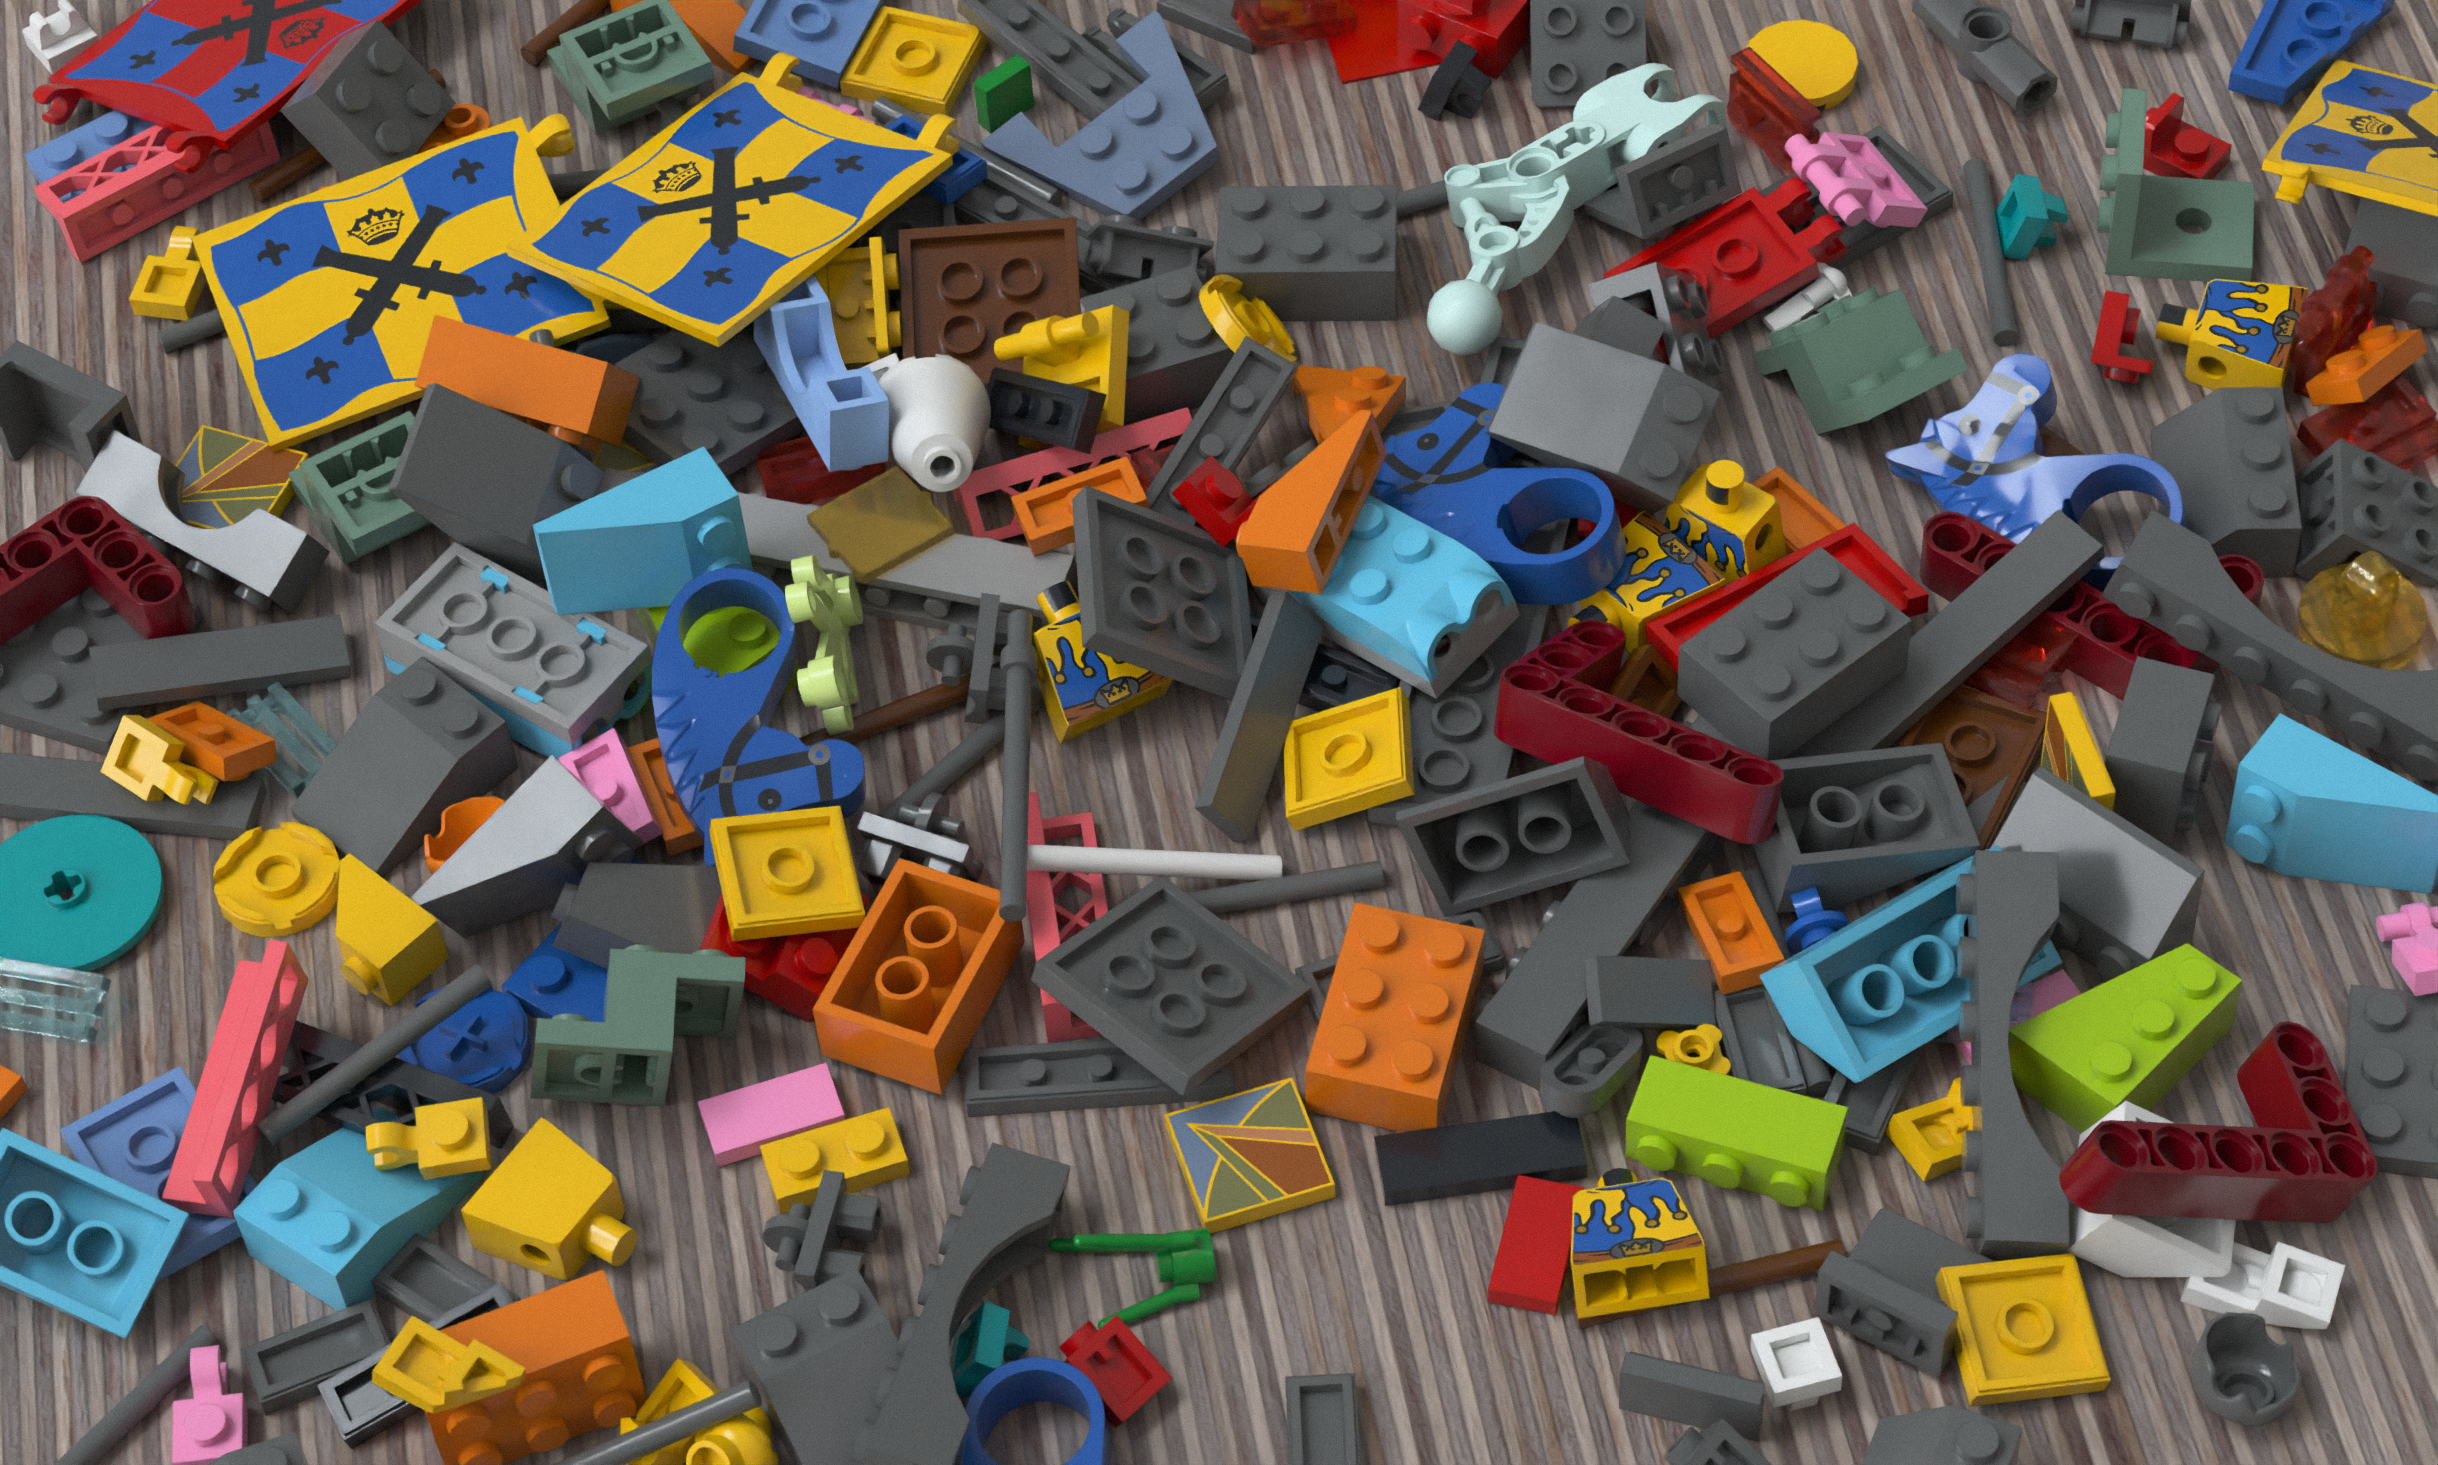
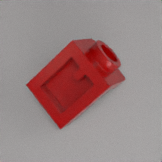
M2172 93L2158 109L2152 107L2146 113L2143 169L2158 176L2213 180L2229 162L2232 145L2182 121L2185 98Z
M2106 290L2090 363L2104 365L2102 377L2138 383L2140 372L2154 374L2156 361L2121 355L2123 343L2130 345L2135 343L2141 309L2131 307L2133 295Z
M1212 455L1202 462L1171 493L1222 548L1237 535L1241 524L1248 521L1259 498L1257 496L1253 500L1242 488L1239 479L1230 470L1223 468ZM1274 481L1260 495H1262L1267 489H1269L1274 483H1276V481Z
M1115 1315L1099 1330L1088 1320L1058 1347L1066 1356L1063 1362L1080 1370L1094 1384L1101 1397L1105 1416L1115 1429L1172 1379L1118 1315Z

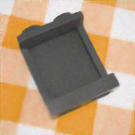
M18 340L0 355V444L6 457L18 461L35 443L43 442L80 461L86 475L113 430L143 445L126 394Z

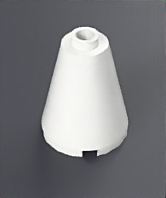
M935 354L936 357L919 359L913 356L898 362L886 371L878 382L889 399L888 457L924 488L935 492L950 491L962 485L972 471L990 425L991 407L984 383L970 366L949 355Z

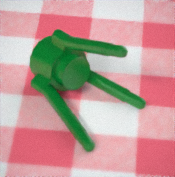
M1208 1227L1166 1234H1079L1074 1238L1051 1239L1048 1246L1053 1252H1153L1158 1282L1171 1281L1172 1289L1101 1319L1097 1325L1098 1330L1115 1315H1118L1127 1325L1176 1303L1200 1300L1198 1284L1215 1282L1216 1278L1213 1246Z

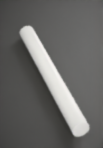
M1028 844L1027 871L1141 876L1162 875L1164 877L1261 881L1281 877L1282 859L1280 855Z

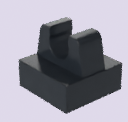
M1458 39L1432 76L1417 110L1438 121L1445 110L1472 119L1484 101L1482 98L1492 84L1488 76L1472 65L1478 50Z

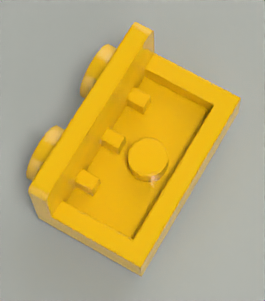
M870 237V247L844 249L815 272L817 281L830 301L835 337L847 370L864 367L893 354V347H902L901 312L891 311L889 290L900 289L898 259L896 253L887 254L882 237Z

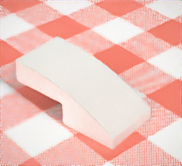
M2278 1241L2271 1255L2234 1242L2231 1272L2223 1277L2190 1275L2186 1279L2180 1301L2222 1314L2226 1312L2256 1314L2265 1319V1324L2303 1329H2327L2345 1265Z

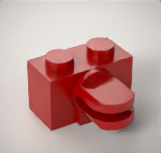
M1398 0V40L1406 42L1416 49L1426 50L1445 58L1459 39L1478 50L1472 65L1494 79L1501 75L1530 38V0Z

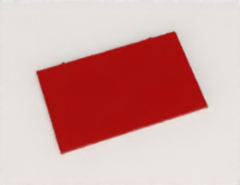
M1312 0L1342 85L1441 65L1445 59L1442 56L1426 50L1416 49L1410 44L1398 40V0Z

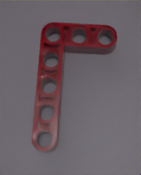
M81 496L74 498L0 545V646L89 587L95 590L146 640L187 635L195 625V614L182 575L178 569L117 511L99 497Z
M1957 512L1936 514L1927 521L1923 529L1920 578L1928 589L1952 602L2017 544L1966 515ZM2229 554L2218 557L2222 567L2243 595L2259 609L2264 585V573L2260 565L2251 558L2242 555ZM2082 580L2077 581L2014 637L2019 642L2122 701L2124 700L2137 656L2213 674L2221 665L2199 651L2182 646L2173 636L2150 623L2127 615L2118 605L2102 597L2103 592Z
M1585 620L1574 623L1502 671L1493 728L1494 735L1498 740L1554 765L1583 756L1605 764L1612 775L1619 793L1739 843L1756 844L1768 841L1774 835L1784 780L1783 771L1778 765L1605 693L1622 667L1626 634L1621 628L1614 624L1597 620Z
M2286 1021L2279 1022L2238 1069L2237 1079L2258 1127L2119 1120L2102 1121L2093 1129L2061 1168L2059 1181L2063 1192L2069 1200L2086 1212L2095 1214L2329 1223L2339 1218L2376 1177L2378 1166L2324 1046L2309 1029L2298 1023Z

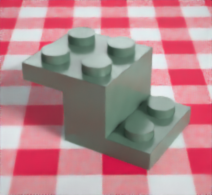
M644 0L560 34L561 45L547 50L551 69L596 135L657 111L655 102L673 96L679 102L699 93L698 84L714 78L711 60L668 0Z
M1875 286L1853 296L1846 295L1817 309L1818 314L1802 321L1800 319L1770 332L1767 336L1771 345L1752 354L1762 376L1787 369L1816 434L1868 421L1969 370L1959 347L1936 354L1932 345L1927 346L1902 289L1879 296Z
M411 411L300 462L299 468L288 473L294 492L344 565L432 524V522L388 490L415 420Z
M643 944L632 945L625 949H610L603 1022H592L585 1016L572 1013L559 1014L551 1019L537 1018L530 1098L664 1107L673 1053L674 1034L735 1038L745 983L746 958L730 957L727 953L715 949H702L692 954L662 952V950L655 946Z

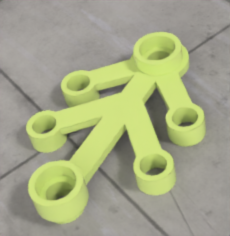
M815 555L792 559L791 571L794 584L785 586V598L790 617L794 623L810 620L820 632L815 659L809 660L808 668L797 671L801 698L806 707L817 706L822 711L823 720L829 735L853 731L854 723L850 705L858 703L859 694L854 676L848 633L850 626L863 623V609L858 587L851 575L839 578L836 573L825 574Z

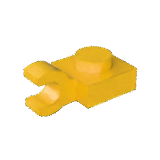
M176 226L171 234L165 256L147 255L129 298L135 315L183 321L191 319L206 283L205 273L202 270L203 268L190 238L200 234L199 228Z
M123 715L101 769L103 774L145 801H162L166 793L169 797L184 805L190 803L192 796L204 804H210L219 783L218 779L208 772L179 762L178 760L185 743L140 715Z
M482 1097L415 1107L416 1126H406L396 1122H380L366 1126L367 1152L369 1155L374 1154L376 1170H389L407 1164L418 1163L424 1180L492 1169L488 1109Z

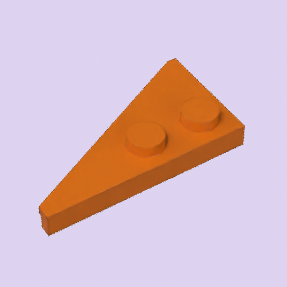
M1297 365L1299 367L1292 380L1293 394H1301V410L1304 416L1309 418V426L1318 444L1325 441L1360 410L1372 411L1381 434L1406 399V376L1388 375L1385 369L1375 366H1362L1350 371Z

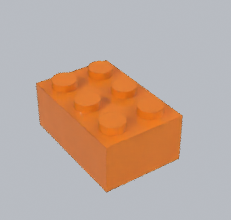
M435 315L415 386L426 390L427 385L437 383L543 431L544 426L548 427V434L564 440L571 446L598 453L601 442L618 447L621 446L640 377L605 361Z
M899 858L812 1009L821 1055L942 1095L962 1059L965 1049L968 1048L1025 943L1022 920L1009 922L1002 919L999 915L1000 890Z
M1358 902L1354 903L1305 1068L1306 1111L1398 1132L1441 1127L1484 972V929Z
M599 1270L439 1330L467 1347L473 1339L480 1341L525 1367L526 1375L519 1386L435 1414L426 1410L424 1412L444 1465H502L534 1452L543 1453L555 1450L568 1439L599 1427L620 1425V1418L632 1417L647 1400V1395L630 1334L604 1270Z

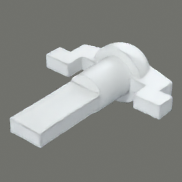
M1817 262L1820 276L1815 278L1813 283L1767 315L1763 320L1764 324L1771 331H1774L1796 320H1802L1829 300L1835 301L1846 295L1852 296L1847 286L1845 275L1836 268Z

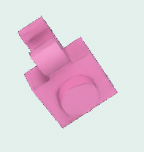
M219 1345L191 1348L190 1372L194 1399L173 1401L172 1465H209L228 1452L248 1446V1404L243 1393L228 1394L227 1362L220 1363L221 1349Z

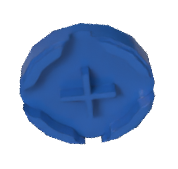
M445 986L427 993L415 1004V1007L417 1008ZM491 986L399 1053V1057L403 1061L494 1094L503 1090L522 1072L531 1054V1028L518 999L507 991V996L502 992L495 991Z

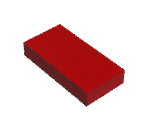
M1521 1175L1517 1176L1488 1287V1302L1552 1315L1557 1314L1571 1258L1573 1196L1580 1190H1585V1187Z

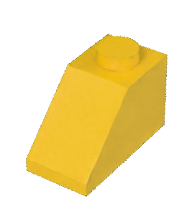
M349 853L340 860L336 938L344 963L340 966L341 971L347 981L358 992L367 995L371 991L393 1007L449 958L438 919Z

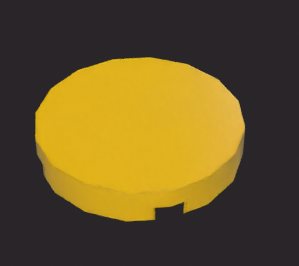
M1809 20L1782 21L1762 29L1748 42L1743 55L1742 71L1744 80L1749 84V92L1757 101L1776 111L1791 114L1811 113V107H1819L1825 104V110L1839 105L1852 93L1857 80L1858 59L1855 46L1844 33L1833 27Z
M1227 274L1215 275L1200 289L1199 300L1205 315L1215 331L1234 353L1247 336L1296 365L1297 359L1291 355L1295 352L1294 343L1283 323L1263 300L1260 301L1255 296L1249 302L1239 293L1244 283Z
M278 822L280 828L263 831L262 826L246 831L230 843L216 862L213 873L214 893L223 917L239 931L262 938L286 937L311 928L329 914L338 900L340 860L333 842L317 828L297 822Z

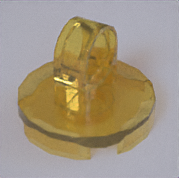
M2376 550L2360 555L2351 564H2340L2318 573L2305 585L2297 610L2299 619L2297 630L2300 641L2336 658L2372 668L2389 670L2404 667L2419 652L2428 620L2422 596L2413 584L2403 578L2402 573Z

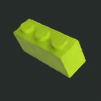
M1650 1055L1626 1119L1625 1158L1639 1161L1644 1166L1653 1170H1673L1703 1178L1710 1184L1720 1188H1740L1766 1195L1786 1206H1806L1823 1211L1845 1146L1848 1107Z

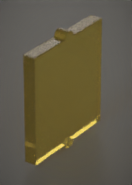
M898 466L806 515L808 524L828 545L829 556L831 558H839L862 584L869 582L954 534L953 525L932 504L931 493L928 491L921 492Z

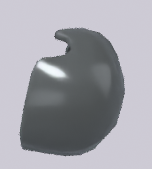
M2226 1312L2207 1322L2194 1351L2191 1372L2195 1392L2211 1410L2235 1424L2259 1426L2272 1423L2291 1411L2302 1383V1377L2297 1362L2294 1359V1347L2291 1343L2278 1344L2274 1342L2266 1332L2265 1319L2262 1316L2251 1313Z

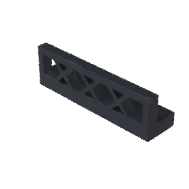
M296 1020L282 1066L294 1071L278 1076L271 1100L282 1104L287 1103L302 1092V1090L296 1087L304 1085L306 1089L313 1084L314 1080L320 1079L361 1049L363 1045ZM395 1057L350 1089L351 1093L339 1097L315 1115L318 1118L366 1136V1126L383 1122L374 1118L370 1105L373 1101L408 1113V1115L390 1122L401 1123L406 1126H416L415 1107L482 1097L488 1109L490 1145L502 1149L514 1128L499 1096ZM361 1106L363 1114L352 1109Z

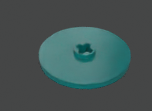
M83 814L61 816L36 823L0 845V964L24 975L57 978L74 976L95 970L124 955L148 932L160 911L163 901V872L151 844L137 830L125 823L108 817ZM71 890L75 896L63 901L59 894Z

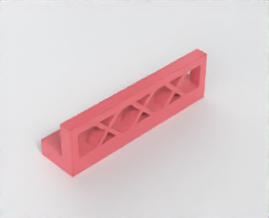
M268 121L229 151L213 145L202 168L193 174L183 173L174 168V163L183 157L185 150L181 153H174L168 151L166 146H163L166 139L175 131L154 125L33 188L39 202L59 222L70 253L81 264L281 160ZM124 164H137L125 172H113V170ZM74 190H86L65 203L59 199Z
M1189 408L1179 409L1096 434L1090 454L1055 446L972 471L962 485L952 490L955 502L961 501L971 536L978 538L989 537L1000 541L1023 534L1015 513L1008 525L985 531L975 498L978 495L999 490L1012 497L1020 494V492L1009 486L1031 480L1026 490L1029 491L1037 488L1045 475L1056 472L1066 478L1075 474L1068 470V468L1090 462L1086 470L1097 467L1102 458L1112 455L1119 459L1127 456L1131 465L1135 467L1134 472L1138 480L1143 472L1155 478L1159 470L1147 463L1159 441L1178 435L1182 437L1192 421ZM1147 445L1140 460L1125 452ZM1152 482L1141 485L1144 493H1146Z
M1029 793L1028 844L1045 845L1047 840L1082 836L1083 847H1097L1092 812L1041 819L1038 793ZM1027 871L1026 899L1036 961L1090 925L1089 922L1094 916L1095 920L1108 912L1102 874L1088 873L1086 875L1085 873L1052 872L1056 876L1051 880L1050 872ZM1069 883L1092 895V898L1076 915L1054 903V899ZM1057 923L1064 926L1060 932L1058 931ZM1040 988L1048 1043L1102 1035L1080 1017H1071V1012L1067 1007Z
M269 940L262 963L239 960L162 1196L165 1203L184 1212L234 1218L233 1211L238 1206L261 1133L257 1124L266 1117L309 981L288 942Z

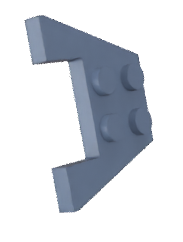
M1156 10L1115 40L1120 54L1146 81L1058 147L1054 146L1022 112H1019L981 141L983 150L1044 182L1067 191L1071 199L1106 216L1126 215L1139 220L1143 219L1220 160L1221 157L1216 142L1164 21Z

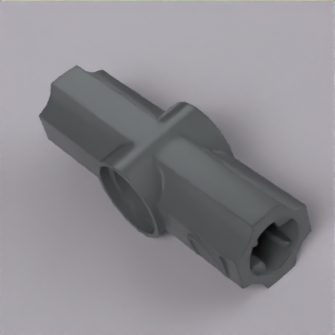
M1913 0L1912 11L1957 54L1956 63L1960 74L1971 81L1986 82L2015 111H2022L2028 116L2042 109L2048 98L2056 92L2058 77L2012 34V19L2006 11L1992 5H1981L1977 0Z

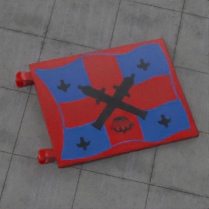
M152 0L48 77L51 83L39 86L34 91L33 98L35 102L42 105H48L53 101L51 109L43 113L42 119L54 125H61L68 121L80 98H84L173 130L175 132L165 142L167 150L174 153H181L185 150L183 157L174 163V168L183 173L193 174L202 168L213 145L229 151L277 114L343 36L376 19H379L388 28L422 0Z

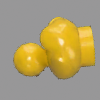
M757 1407L696 1433L694 1444L687 1453L686 1465H778V1455L772 1450L771 1440L769 1439L772 1426L768 1414L764 1409Z

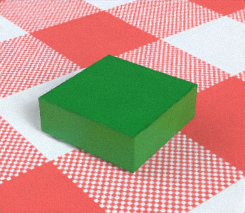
M1019 55L1013 56L973 82L978 124L991 134L1019 112L1024 113L1035 106L1030 64Z

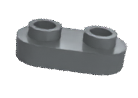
M1589 1022L1582 1025L1542 1065L1540 1071V1098L1542 1102L1560 1115L1571 1118L1583 1117L1600 1109L1641 1067L1643 1039L1637 1028L1594 1027L1590 1026Z

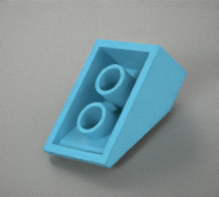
M701 447L532 525L551 604L557 615L670 606L675 596L688 582L706 572L722 568H741L753 571L739 495L705 447Z
M2280 713L2239 763L2224 844L2236 850L2246 860L2260 863L2281 875L2431 894L2438 886V796Z
M381 1106L373 1110L374 1118L383 1122H390L399 1118ZM343 1127L278 1163L238 1205L233 1214L251 1257L331 1308L340 1311L371 1299L375 1294L371 1281L415 1233L427 1238L484 1176L483 1171L424 1180L418 1163L407 1164L395 1169L376 1170L374 1154L369 1155L367 1152L366 1136Z
M2 1128L0 1132V1285L127 1340L187 1224L190 1214Z

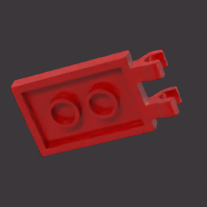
M1797 176L1785 181L1777 190L1765 197L1755 187L1750 188L1604 273L1603 277L1605 279L1654 262L1694 276V280L1700 281L1709 300L1710 314L1704 316L1709 338L1712 339L1819 277L1817 262L1832 263L1841 258L1847 252V248L1838 238L1844 233L1843 228L1830 214L1819 217L1809 227L1796 235L1787 226L1804 224L1816 214L1815 209L1806 200L1812 196L1811 190ZM1661 335L1655 350L1668 365L1670 363L1663 336Z

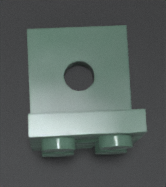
M2123 88L2120 112H2108L2105 148H2115L2114 155L2103 154L2099 189L2109 191V197H2100L2097 233H2107L2105 274L2209 282L2213 279L2250 282L2253 264L2255 183L2143 175L2147 90ZM2183 225H2196L2203 228L2205 232L2190 234L2182 231L2179 227Z

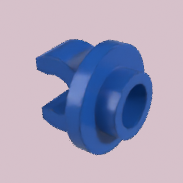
M1816 886L1790 894L1798 920L1790 925L1785 933L1788 950L1796 955L1850 924L1845 914L1838 911H1825Z

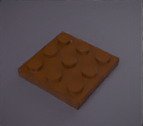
M1076 217L898 230L903 359L913 356L916 359L936 357L935 354L949 355L970 366L984 383V387L987 390L994 367L1023 374L1024 356L1002 362L997 358L994 352V343L998 338L1019 333L1025 324L1054 315L1069 318L1081 314Z

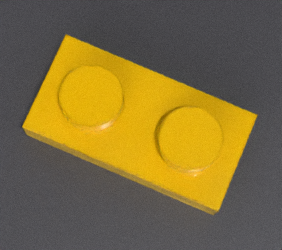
M889 1107L760 1145L763 1163L780 1214L789 1212L794 1203H802L807 1206L814 1204L824 1170L844 1172L847 1190L852 1192L910 1175L908 1159Z

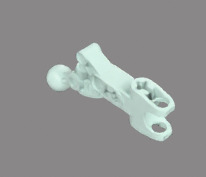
M1649 63L1612 76L1589 89L1577 102L1572 122L1541 137L1515 152L1509 158L1477 165L1462 164L1450 168L1444 175L1451 218L1456 226L1464 228L1473 267L1465 280L1450 281L1438 290L1429 302L1426 323L1438 345L1460 356L1480 353L1493 343L1500 333L1503 315L1502 308L1496 297L1498 292L1517 286L1524 277L1531 276L1543 268L1565 239L1574 219L1573 210L1601 195L1610 186L1617 183L1616 168L1687 136L1685 128L1704 112L1708 111V118L1703 128L1713 123L1727 127L1724 102L1714 95L1697 94L1673 102L1678 95L1674 82L1675 71L1665 64ZM1658 79V89L1652 98H1649L1644 90L1650 82ZM1520 221L1522 224L1516 232L1513 228L1500 225L1499 222Z

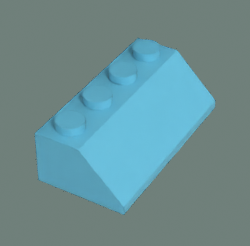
M1999 845L1987 849V851H2002ZM1973 856L1955 863L1759 975L1790 1034L1854 1083L1866 1079L1959 1024L1961 1001H1970L1969 978H1959L1958 942L1960 937H1968V914H1957L1956 885L1958 874H1968ZM2051 940L2029 964L2016 990L2063 963Z

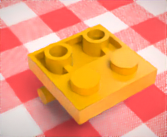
M1110 305L1069 318L1054 315L1027 323L1023 326L1021 332L998 338L995 341L994 352L1000 361L1006 362L1024 356L1023 374L1106 394L1096 434L1124 427L1129 311L1115 305ZM1019 436L1020 445L1035 451L1055 446Z

